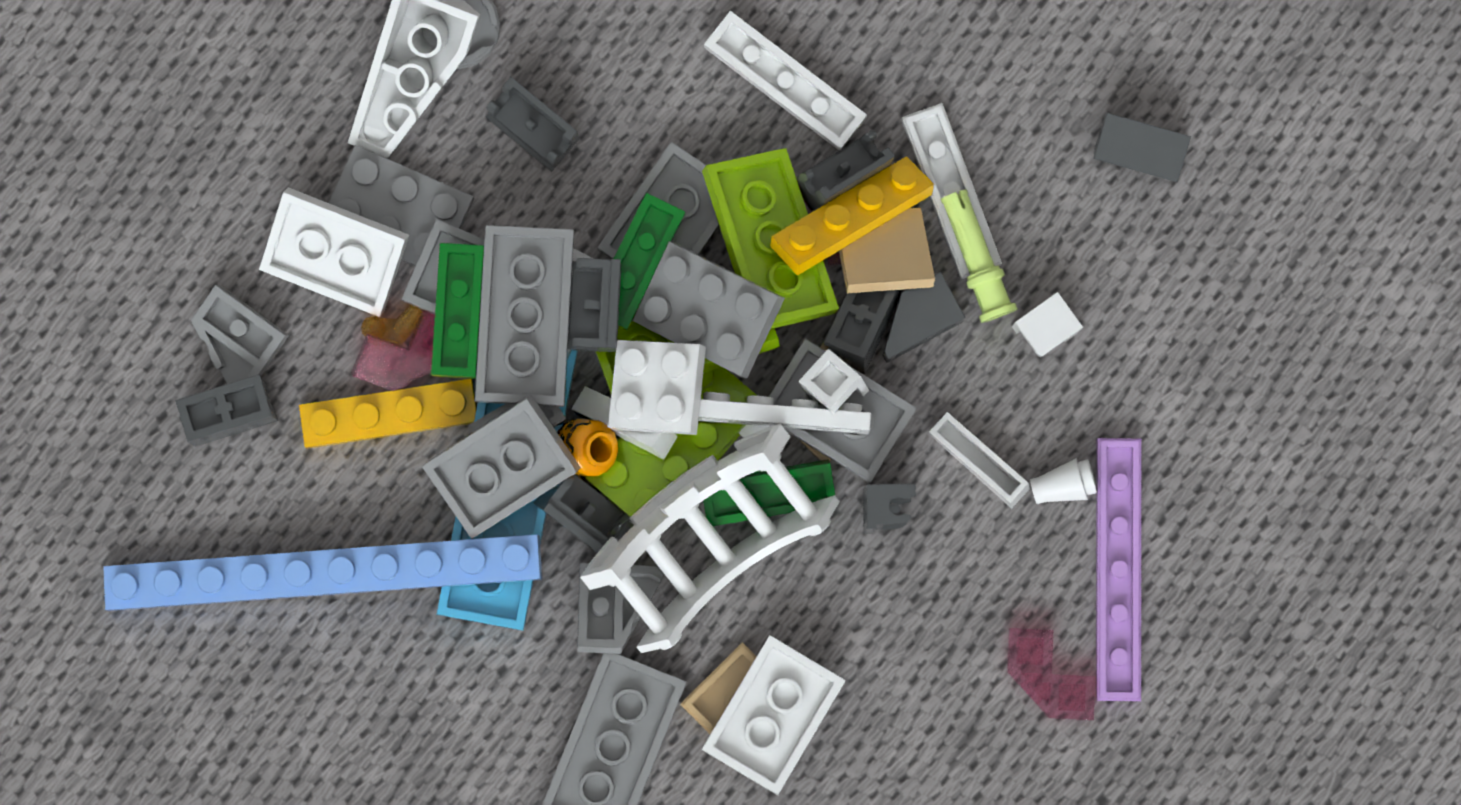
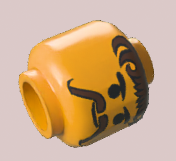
M572 419L564 423L557 431L581 467L575 475L599 476L607 472L615 463L618 455V441L615 432L608 428L607 424L599 420Z

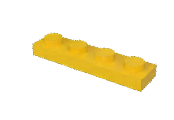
M906 156L772 235L770 247L798 276L931 196L934 183Z
M472 379L299 405L304 446L306 449L472 424L477 410Z

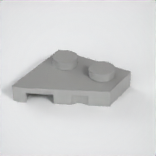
M221 285L214 286L191 319L200 339L204 340L209 348V356L216 369H220L227 384L258 374L262 376L289 337L287 333Z
M580 563L577 652L621 654L641 617L616 586L606 585L590 590L580 578L589 563ZM633 565L630 568V576L651 601L663 579L664 573L658 566Z

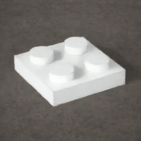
M617 340L608 428L622 431L697 435L706 347L701 344Z

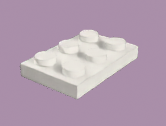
M288 187L282 194L259 270L380 317L385 311L409 234Z
M769 635L702 750L778 795L846 680Z

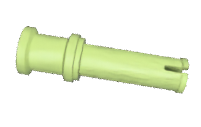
M967 189L959 191L958 194L955 192L941 198L940 200L945 207L970 276L966 277L968 289H973L982 312L979 316L980 322L985 323L1018 310L1016 303L1010 302L1002 281V277L1005 275L1003 269H1000L999 265L994 266L968 197Z

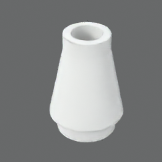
M1077 458L1039 477L1030 479L1036 504L1088 500V495L1097 493L1093 472L1088 459L1078 462Z

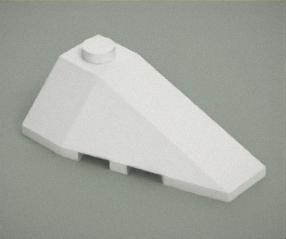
M464 0L391 1L348 144L357 145L384 158H388L467 56L480 14Z

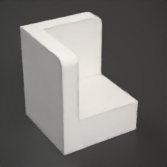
M1057 292L1018 319L1012 325V328L1016 334L1021 332L1035 353L1042 357L1062 342H1066L1079 333L1083 326Z
M829 349L799 380L807 395L814 401L818 400L833 414L854 391H857L863 397L869 391L862 377Z

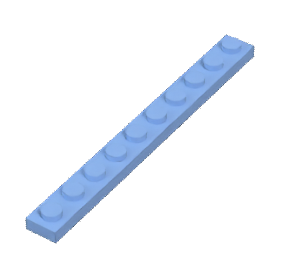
M538 534L103 566L105 610L108 611L542 580L540 536Z

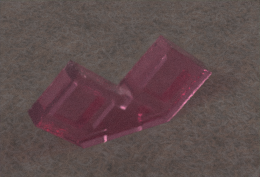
M425 310L422 311L407 348L367 333L351 371L352 376L395 391L408 385L409 382L431 373L435 314Z
M1008 628L1007 673L1037 704L1040 710L1048 718L1093 721L1096 676L1052 674L1054 630Z

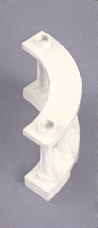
M781 424L763 429L735 442L734 446L737 451L719 461L711 455L668 484L629 518L634 526L619 541L615 537H611L581 574L580 578L590 590L606 585L616 586L648 625L649 629L637 645V649L641 653L657 649L666 650L674 646L680 640L684 628L700 609L739 574L781 547L808 535H818L829 526L831 522L830 517L840 501L834 495L813 503L780 461V453L790 438V435ZM758 470L766 471L795 508V511L772 522L740 481V478ZM718 490H726L757 530L732 549L729 548L698 508L701 501ZM684 518L717 560L693 581L660 541L661 534L678 519ZM644 551L650 555L679 592L662 613L657 610L630 576V568Z

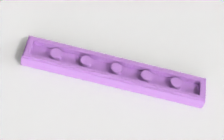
M1097 438L1096 701H1141V439Z

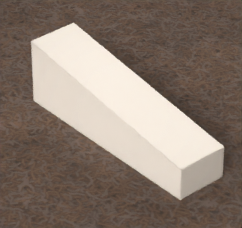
M585 386L571 410L583 419L599 420L608 426L611 398ZM613 430L616 436L663 460L678 437L672 433Z
M948 412L929 431V434L1011 509L1030 489L1029 483Z

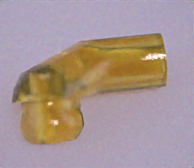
M409 304L397 319L378 318L377 316L367 317L362 322L361 332L366 340L374 345L399 346L411 336L427 315L418 307Z

